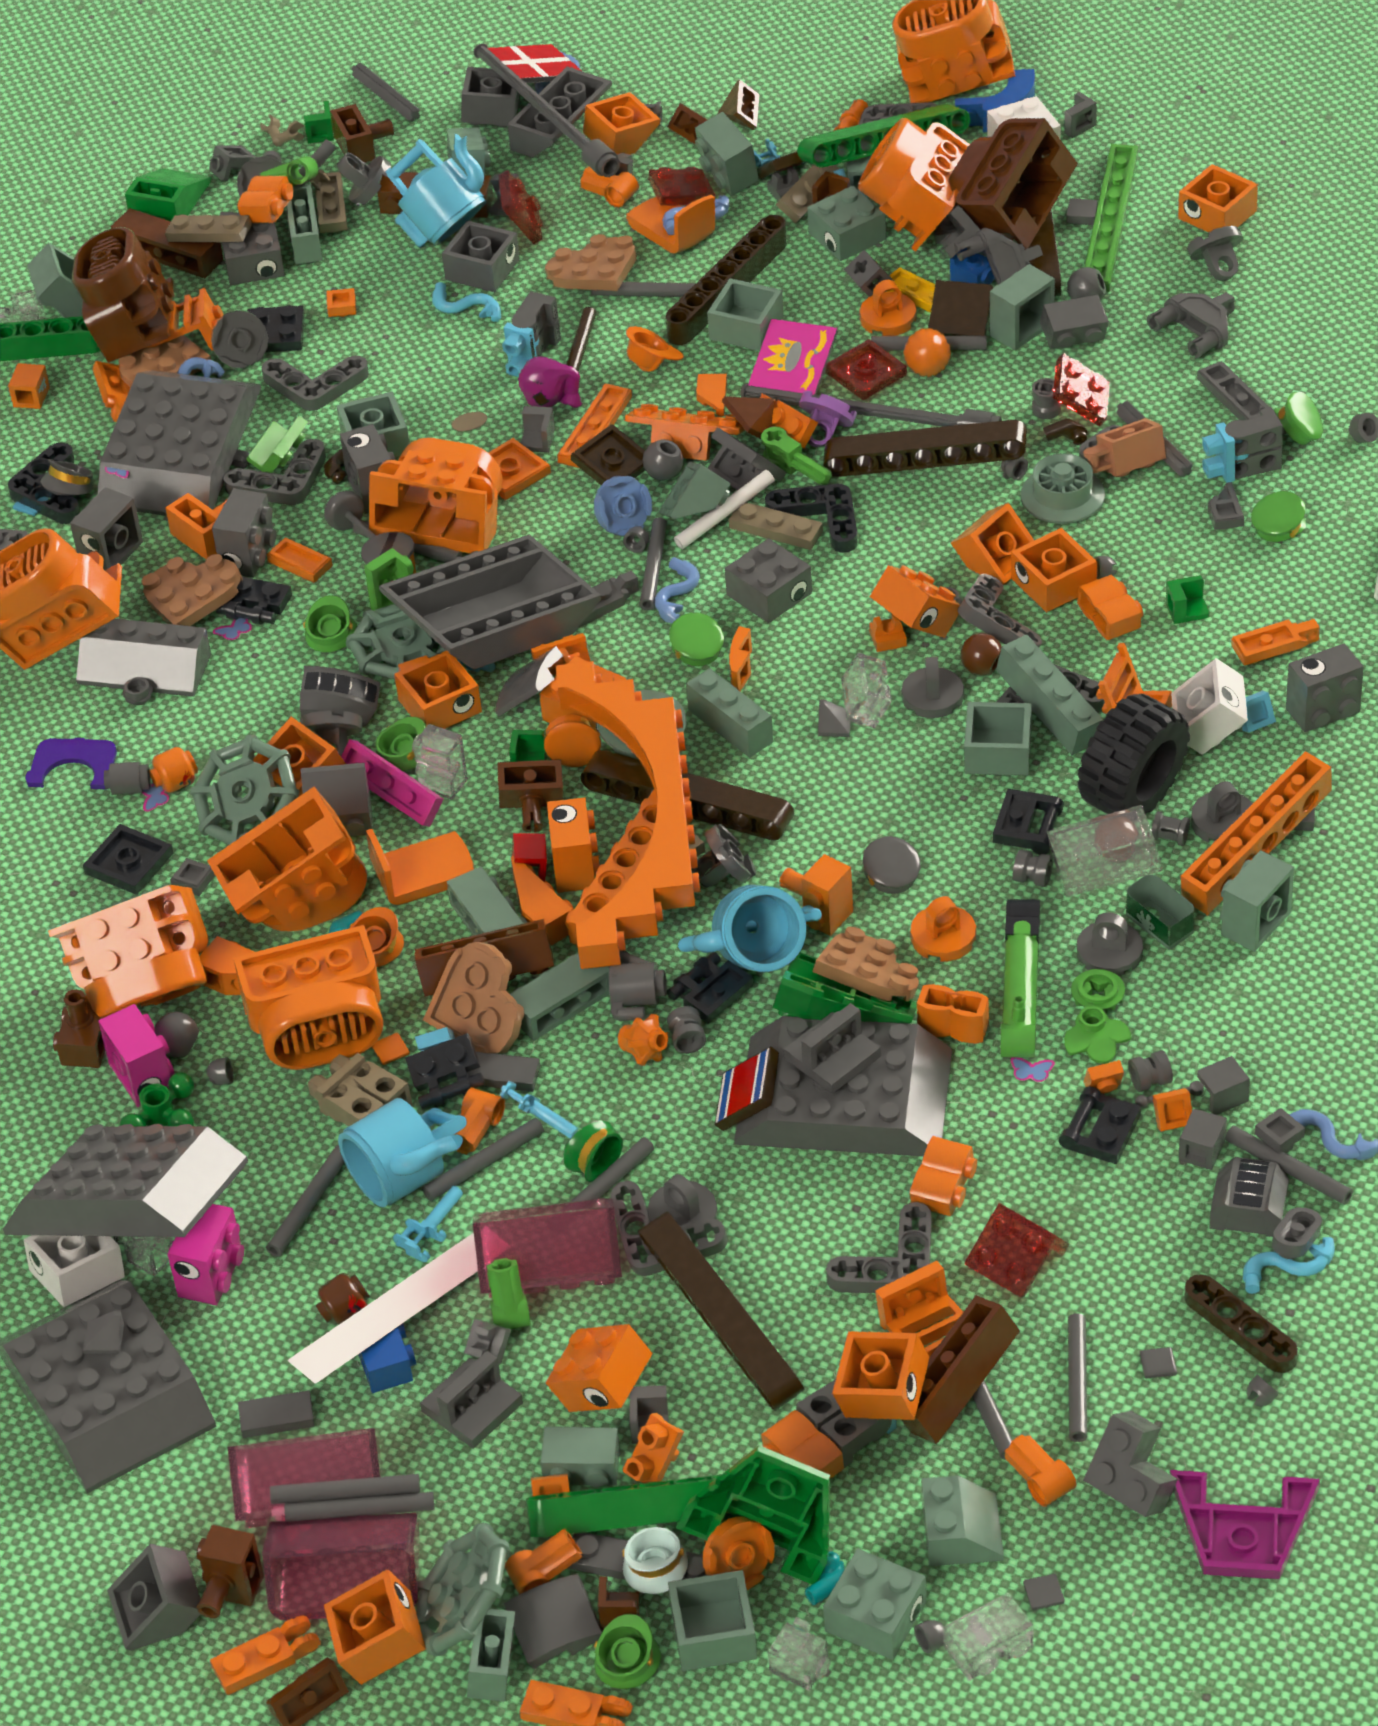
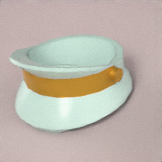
M652 1527L643 1529L634 1534L628 1540L625 1549H623V1574L625 1580L633 1589L641 1593L658 1594L668 1591V1582L682 1580L688 1567L685 1549L675 1533L666 1528Z

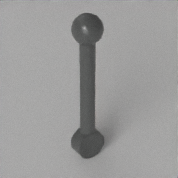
M1194 1081L1190 1084V1087L1185 1088L1191 1094L1199 1096L1203 1093L1204 1085L1200 1081ZM1139 1095L1135 1099V1104L1145 1108L1148 1103L1153 1102V1095L1148 1097Z

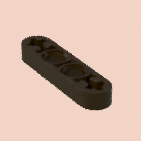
M1198 1274L1186 1281L1184 1293L1186 1304L1263 1365L1278 1373L1289 1372L1296 1366L1297 1345L1281 1330L1213 1278ZM1222 1308H1231L1237 1314L1232 1318H1223L1217 1312ZM1256 1328L1261 1330L1264 1335L1258 1339H1251L1244 1332L1248 1329Z

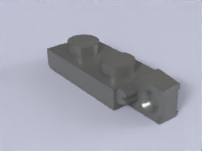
M632 571L619 575L617 579L610 578L592 587L601 594V600L579 627L624 606L625 600L631 594L639 591L638 577Z

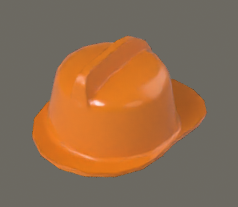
M633 326L626 330V335L629 338L627 356L645 372L657 370L665 359L682 360L684 358L683 353L648 329Z

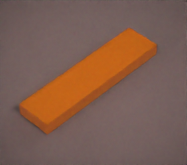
M605 383L557 454L558 463L579 468L571 461V454L608 426L615 424L632 398V389Z

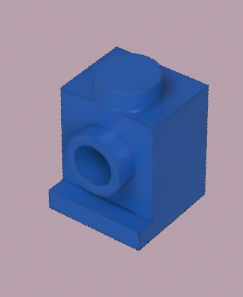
M967 248L960 250L958 253L966 251ZM975 254L963 261H960L957 255L950 258V281L991 284L994 280L987 257Z

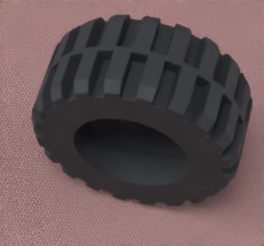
M1133 694L1127 696L1126 699L1120 700L1117 706L1111 708L1106 714L1104 721H1101L1097 726V731L1090 738L1087 744L1088 748L1083 753L1082 765L1078 770L1079 780L1077 781L1079 792L1084 801L1112 817L1126 818L1130 822H1136L1146 817V813L1152 812L1156 808V804L1166 796L1169 787H1172L1178 771L1182 768L1183 758L1187 755L1188 751L1187 743L1190 741V734L1188 732L1190 728L1184 715L1146 694Z

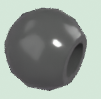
M1083 267L1071 274L1067 283V293L1071 299L1099 295L1100 300H1102L1106 294V286L1099 270L1092 267Z
M658 440L647 447L643 453L642 462L645 471L650 477L659 481L670 480L676 477L682 469L683 455L680 448L674 442Z
M171 1012L162 1016L154 1027L156 1036L162 1035L167 1042L170 1053L166 1054V1056L174 1059L183 1058L188 1055L200 1031L195 1020L188 1014L181 1012Z

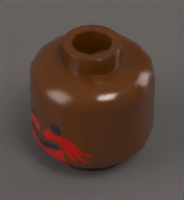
M341 1273L318 1289V1297L321 1302L315 1306L327 1323L333 1319L339 1325L368 1305L366 1300L370 1298V1295L355 1274L350 1277L346 1273Z

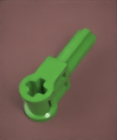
M769 427L762 432L761 441L765 445L763 457L790 475L798 470L818 484L827 485L829 483L832 472L804 455L801 444L787 436V432L783 428Z

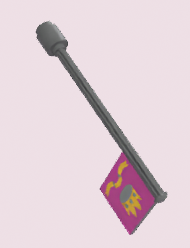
M771 319L749 383L741 387V397L760 398L763 393L776 401L778 399L786 404L799 406L800 399L805 391H813L812 397L820 398L816 394L838 334V329L835 327ZM838 399L850 406L849 413L856 411L858 415L942 427L1002 421V417L996 416L994 412L966 409L964 414L957 416Z

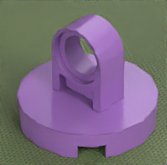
M805 391L802 394L799 406L810 414L809 417L817 421V425L822 426L826 433L822 441H817L811 436L808 441L809 445L821 447L832 438L836 426L851 427L853 425L857 412L851 411L849 413L850 406L822 393L820 398L812 397L813 391Z

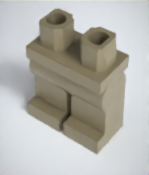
M359 1053L355 1054L351 1059L339 1054L332 1060L329 1066L332 1075L328 1079L316 1074L308 1081L310 1095L318 1101L320 1112L327 1117L330 1116L337 1122H342L348 1127L395 1098H401L411 1106L413 1105L408 1082L372 1062L365 1061V1057Z

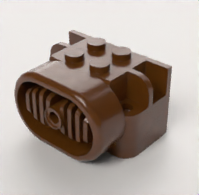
M1045 118L1008 119L997 127L992 137L977 138L966 148L949 177L952 191L956 188L958 190L954 206L959 205L979 229H991L1012 241L1015 239L1018 244H1023L1024 249H1027L1045 222L1047 215L1078 163Z
M116 227L105 230L85 242L74 257L72 282L83 299L82 315L84 322L107 362H112L169 338L171 311H173L172 297L175 296L173 290L174 281L171 277L164 278L161 273V265L151 256L149 251L143 249L135 233L126 227Z

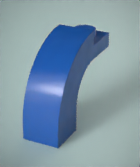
M1015 70V76L1007 79V86L1000 93L989 97L955 98V106L966 110L970 114L969 127L983 126V133L987 132V111L1003 105L1016 103L1026 98L1035 97V70Z

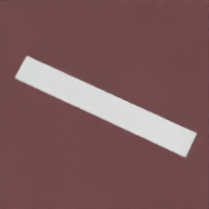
M485 1226L481 1227L287 1361L316 1384L511 1249V1247Z

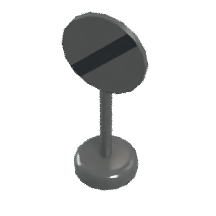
M344 490L338 492L327 502L324 518L332 528L345 531L353 528V525H355L369 538L361 549V558L365 564H368L391 548L408 558L414 552V542L405 533L386 532L375 535L359 519L362 518L364 513V503L360 496L353 491Z

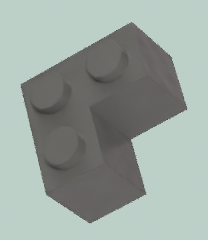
M1130 1410L1112 1414L1083 1481L1142 1516L1148 1517L1164 1512L1178 1479L1147 1461L1161 1428Z

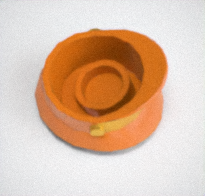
M575 714L557 717L548 725L544 749L547 756L552 760H561L562 766L581 767L587 765L593 754L601 749V740L596 732V726L586 717Z
M386 907L371 908L361 914L350 925L349 928L364 925L375 958L376 967L386 965L396 959L404 948V937L398 930L397 916Z

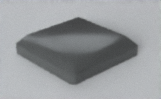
M1171 1347L1140 1350L1143 1373L1146 1379L1177 1375Z
M1056 1574L1023 1581L1032 1610L1064 1604L1065 1600Z

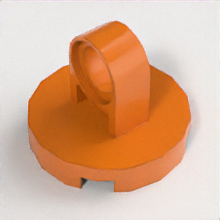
M889 279L883 280L875 286L873 295L861 304L859 310L862 327L871 334H873V330L882 332V336H898L908 332L911 329V324L914 321L916 322L917 319L915 303L908 296L903 295L897 284Z
M938 897L913 919L910 930L911 942L914 949L922 957L928 958L929 954L934 957H940L942 962L957 960L971 951L972 944L976 940V924L973 917L964 909L957 907L950 897Z
M744 1516L730 1518L717 1526L707 1541L705 1540L703 1568L706 1575L743 1570L747 1590L760 1583L764 1578L761 1573L766 1568L767 1562L772 1564L774 1559L775 1543L770 1531L760 1523Z

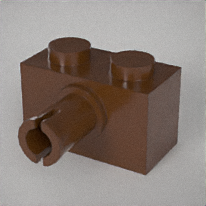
M356 104L330 110L334 138L344 155L351 153L364 163L376 158L373 140L394 135V128L390 118L367 125Z
M561 760L497 762L499 809L522 808L523 831L531 833V820L534 821V832L541 831L543 828L541 807H546L549 801L563 800Z
M78 989L68 991L64 998L66 1006L62 1010V1025L60 1031H56L54 1034L53 1049L58 1052L61 1065L100 1068L106 1050L98 1020L104 1017L96 1015L87 995L83 991Z
M212 1525L207 1537L200 1540L197 1548V1560H200L202 1567V1580L206 1583V1589L197 1605V1610L201 1615L215 1619L220 1616V1611L225 1601L251 1607L264 1578V1573L253 1533Z

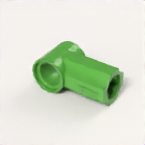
M304 156L260 174L261 176H288L289 183L292 186H296L314 179L318 174V164L313 158ZM299 164L303 165L306 170L305 177L298 171Z
M502 1258L486 1265L489 1287L492 1294L490 1305L494 1324L510 1330L531 1326L526 1296L522 1293L517 1260Z

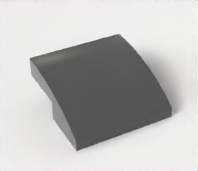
M557 646L518 669L509 677L501 689L496 703L495 712L498 717L537 694L554 680L548 668L563 657Z
M578 1574L541 1584L504 1603L507 1611H515L514 1630L527 1663L534 1669L565 1650L575 1655L598 1641L603 1632Z

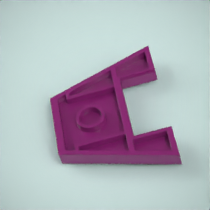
M1170 1470V1475L1178 1479L1173 1490L1203 1575L1265 1579L1281 1578L1319 1490L1320 1479L1282 1478L1281 1507L1206 1503L1207 1473Z

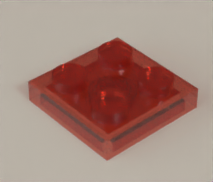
M661 167L649 170L648 181L661 206L689 205L702 197L709 195L715 197V193L702 169L696 167H687L685 169Z
M506 170L499 174L502 209L534 245L542 240L541 227H543V223L539 214V210H541L540 203L534 195L530 196L526 192L520 178H514Z
M868 339L828 362L825 372L864 401L907 375V366Z
M1063 353L1056 360L1052 398L1100 427L1107 420L1110 381L1106 380L1103 375L1085 367L1080 361L1072 359Z

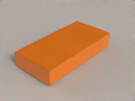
M286 537L267 553L269 563L312 583H315L333 566L332 558Z

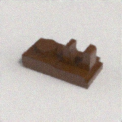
M326 1657L296 1678L294 1682L269 1698L266 1704L280 1726H301L347 1694L349 1690L334 1661Z

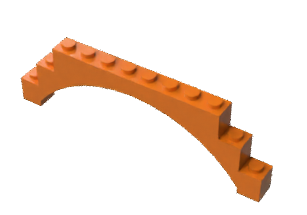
M593 661L556 665L557 688L561 710L571 709L592 719L624 742L641 762L656 792L657 815L653 834L646 853L635 872L622 889L604 907L586 921L576 922L577 947L581 969L621 965L620 951H626L625 939L657 936V922L663 921L662 910L695 906L694 893L701 892L698 872L692 873L693 868H698L696 848H689V845L696 843L694 826L687 825V821L693 820L691 801L685 802L684 799L691 796L689 778H682V774H688L686 755H680V751H686L684 732H677V729L683 728L681 709L675 710L673 697L642 700L641 691L635 692L633 679L602 682L601 673L595 674Z

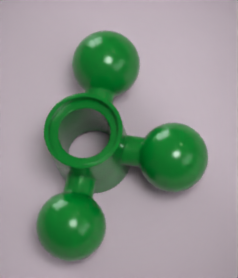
M178 1072L170 1077L167 1087L162 1084H150L144 1087L139 1094L142 1112L125 1115L121 1119L119 1126L131 1124L133 1127H146V1125L161 1124L162 1126L191 1124L194 1126L193 1115L188 1110H173L172 1101L175 1098L185 1099L193 1093L194 1081L192 1077L187 1073Z

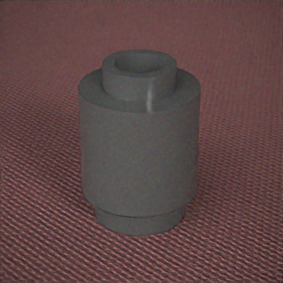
M141 762L110 763L109 770H104L105 789H110L112 795L143 793V790L151 788L149 765H141Z

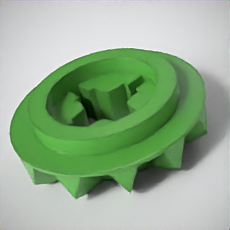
M1104 969L1087 970L1079 974L1072 982L1071 997L1074 998L1076 1006H1084V1008L1096 1006L1103 1011L1104 1009L1114 1011L1118 1003H1123L1125 985L1122 979L1111 971ZM1092 989L1097 992L1104 991V996L1099 994L1092 995Z

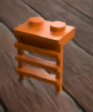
M205 288L200 289L199 296L191 298L190 294L185 295L184 302L176 304L173 300L169 338L148 346L156 347L199 329L210 350L213 351L211 343L212 329L217 320L224 315L219 305H214ZM184 310V327L178 329L179 312Z
M1119 643L1117 646L1119 653H1116L1103 681H1100L1098 684L1099 689L1096 696L1097 699H1104L1103 714H1107L1111 708L1117 706L1120 700L1126 699L1127 696L1133 694H1146L1171 708L1172 691H1143L1125 643Z
M937 1260L875 1290L880 1326L883 1330L887 1329L889 1332L896 1333L918 1332L917 1334L923 1346H926L925 1349L929 1357L944 1339L942 1337L947 1335L963 1313L960 1307L947 1294L944 1268Z

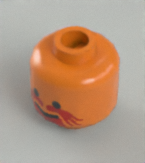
M174 747L155 755L152 760L153 769L149 770L154 786L156 788L161 786L168 793H173L193 784L195 774L198 773L196 762L190 751H184L180 747Z

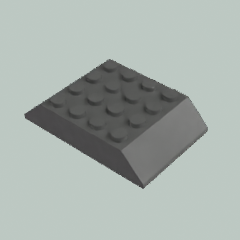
M154 370L137 373L100 461L98 494L106 487L134 497L137 512L167 516L165 507L187 493L197 498L209 508L214 509L224 484V475L230 469L234 454L237 451L261 390V385ZM105 467L127 470L129 475L127 478H121L115 474H108L105 471Z
M530 534L382 584L379 588L380 592L446 651L473 670L574 634L601 600V594Z
M782 1016L750 1037L747 1059L770 1046L779 1052L772 1105L736 1125L735 1145L924 1156L932 1136L943 1138L952 1048L920 1025L861 1021V1033L881 1047V1057L833 1094L784 1058V1048L821 1020Z
M101 1124L92 1125L84 1130V1133L51 1166L50 1170L41 1180L34 1184L33 1188L21 1200L4 1226L3 1232L4 1235L185 1237L248 1163L247 1156L207 1126H192L191 1124L162 1126L161 1124H154L148 1127H133L131 1124H125L119 1127H104Z
M118 1280L0 1339V1356L86 1493L217 1427L195 1377L130 1281ZM112 1311H121L124 1330L119 1354H84L83 1346L88 1321Z

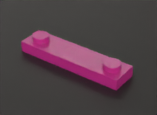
M349 739L341 757L346 764L365 763L369 790L422 826L430 827L444 799L357 740Z

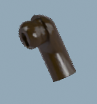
M1069 418L1043 427L1048 441L1065 436L1072 440L1075 445H1081L1088 439L1086 428Z
M342 449L336 452L324 465L325 476L328 479L331 478L335 484L341 483L347 476L346 472L341 469L344 466Z

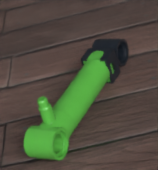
M1007 899L1001 1057L1035 1058L1040 900Z

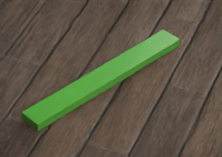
M1111 144L1085 262V267L1099 270L1105 282L1106 292H1109L1138 157V146Z

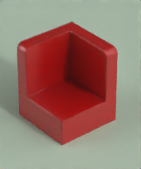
M513 833L511 857L514 856V862L528 863L530 866L538 867V877L545 882L547 865L545 834Z

